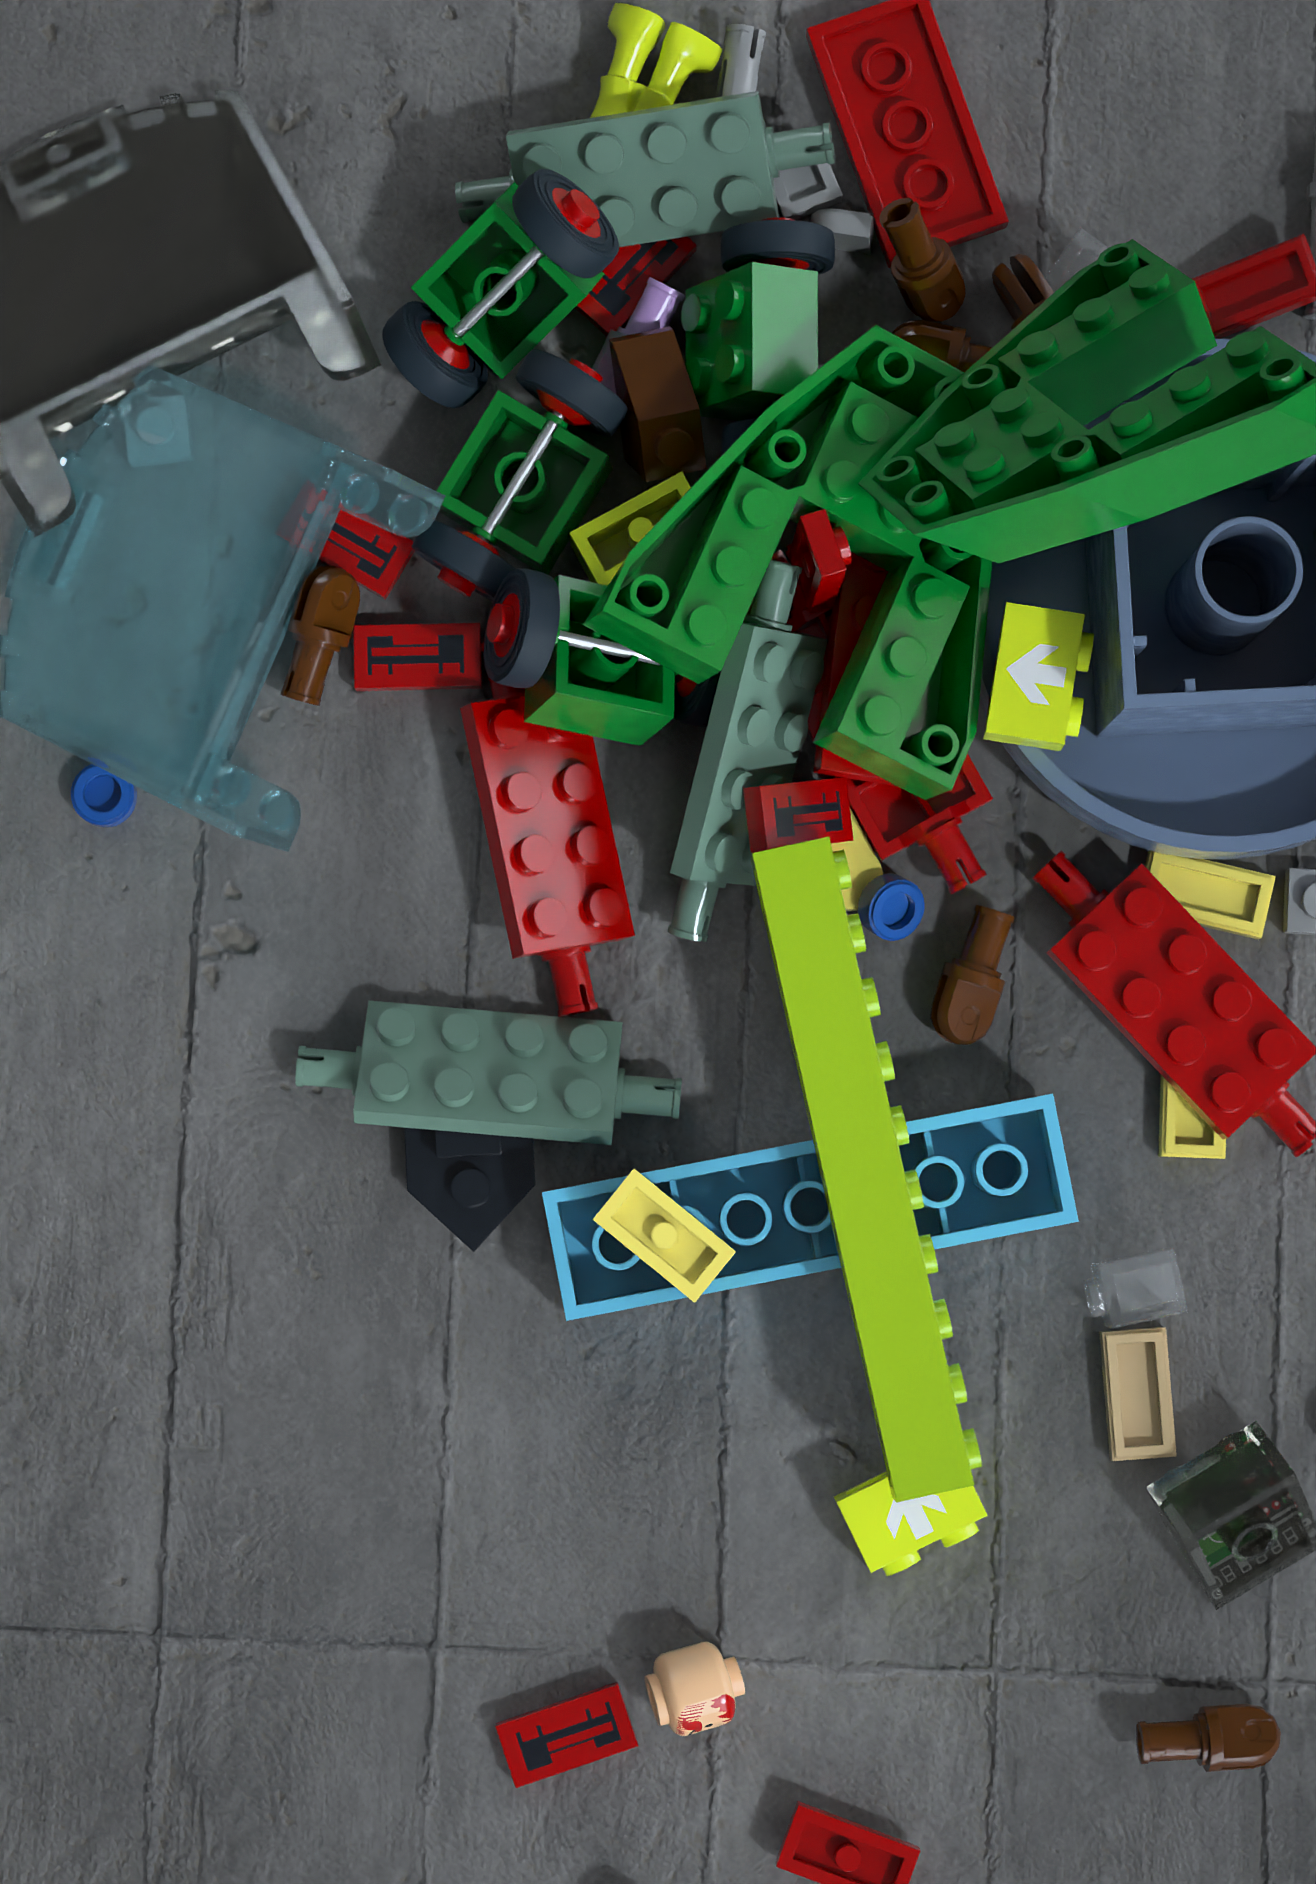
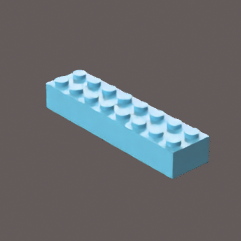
M1053 1094L906 1122L909 1144L900 1145L899 1150L904 1172L915 1169L921 1187L924 1208L913 1210L918 1235L930 1234L934 1250L1079 1222ZM813 1140L640 1173L736 1251L702 1295L841 1268ZM627 1176L542 1192L566 1321L687 1298L686 1295L592 1220Z

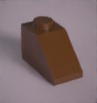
M668 326L609 339L616 395L628 407L627 414L620 425L626 462L645 482L672 477L680 472L686 474L707 469L700 408L674 330Z

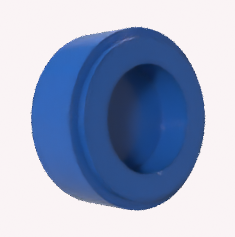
M98 762L88 765L77 774L71 787V801L78 815L88 823L98 827H113L127 820L134 811L137 803V789L131 776L121 767L108 762Z
M891 873L880 875L868 883L860 896L858 903L860 921L868 931L884 940L896 941L910 935L921 922L925 907L924 897L918 886L904 877Z

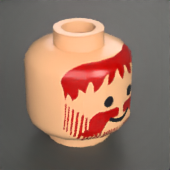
M700 1642L660 1654L654 1662L653 1674L645 1676L647 1694L656 1722L659 1726L668 1724L670 1729L680 1736H688L731 1722L736 1709L735 1697L745 1694L744 1682L736 1658L733 1656L723 1659L719 1649L709 1642Z

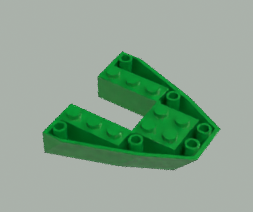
M1131 239L1126 243L1107 248L1099 255L1098 260L1079 270L947 387L858 484L914 535L996 563H1003L1147 520L1316 455V363L1264 327L1259 326L1253 331L1244 332L1233 337L1223 349L1195 366L1185 367L1175 372L1168 382L1137 401L1127 402L1117 407L1110 417L1088 430L1084 427L1086 424L1217 346L1195 281Z
M875 325L769 406L629 552L583 625L700 684L722 670L788 520L798 524L800 516L825 509L832 528L842 527L847 537L850 551L888 571L813 743L924 800L952 790L977 732L992 561L914 535L858 483L934 400L964 372Z

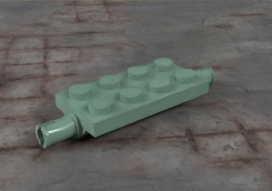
M759 91L508 131L506 141L512 167L509 176L465 183L463 181L456 182V203H462V208L458 209V213L462 223L478 219L514 182L520 186L537 170L549 169L575 183L597 204L611 223L617 235L619 247L725 231L739 224L779 217L774 178L780 177L781 170L825 163L835 164L833 142L831 143L832 131L828 122L819 126L774 133L773 127H766Z
M770 560L754 596L750 614H746L721 670L670 870L671 874L682 878L671 925L668 926L667 930L672 935L693 941L707 942V933L719 888H725L727 883L756 886L750 860L752 853L749 844L743 788L792 782L799 751L808 733L807 720L815 689L824 671L823 658L828 640L805 633L792 631L793 625L787 624L799 574L802 573V567Z
M368 1000L362 1046H357L356 1052L307 1048V1046L300 1045L298 1049V1057L300 1058H297L295 1084L298 1087L305 1085L352 1089L353 1096H355L353 1109L354 1123L612 1145L614 1118L621 1119V1113L668 1116L673 1119H679L682 1078L670 1079L625 1075V1068H619L623 1022Z

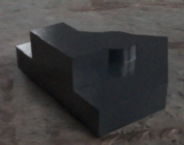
M404 1128L407 1191L473 1252L481 1246L536 1185L533 1138Z

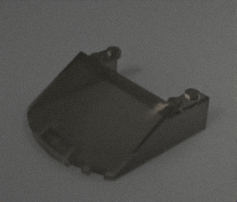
M215 90L214 100L184 102L180 93L160 96L161 106L130 114L127 113L124 105L116 106L49 132L0 161V480L34 537L60 525L74 513L76 508L74 490L50 439L123 404V400L133 399L292 319L296 320L321 369L331 379L336 381L349 380L381 366L350 293L238 90Z

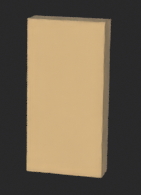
M1166 1327L1099 1331L1110 1460L1123 1461L1177 1457Z

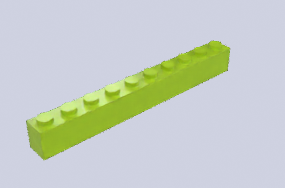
M828 836L752 853L751 865L892 1498L898 1503L974 1486L971 1469L982 1467L980 1450L974 1429L962 1430L957 1404L967 1402L966 1388L959 1363L948 1365L942 1339L953 1337L952 1326L945 1299L933 1301L928 1275L938 1273V1264L930 1234L918 1235L913 1210L924 1208L923 1197L916 1170L904 1172L899 1146L909 1144V1135L902 1106L890 1107L884 1082L894 1080L895 1073L887 1041L875 1043L870 1017L879 1016L881 1012L873 978L861 979L856 953L866 952V944L859 914L847 915L841 890L852 888L845 851L843 849L833 852L830 837Z

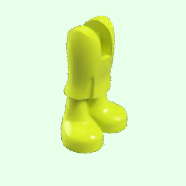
M615 3L610 13L607 27L616 38V46L608 74L600 78V93L590 118L673 105L681 87L691 73H707L716 67L723 51L722 48L694 29L677 22H671L662 42L659 59L647 87L638 83L637 80L648 55L656 47L663 34L665 22L659 15L649 10L629 4Z

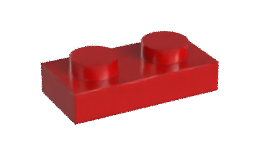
M822 509L800 516L789 552L792 565L803 568L802 573L799 574L798 582L809 614L834 606L841 584L845 582L847 570L845 565L852 563L849 543L842 527L832 528L826 510Z
M797 1801L775 1864L780 1869L820 1884H909L920 1854V1848L917 1845Z

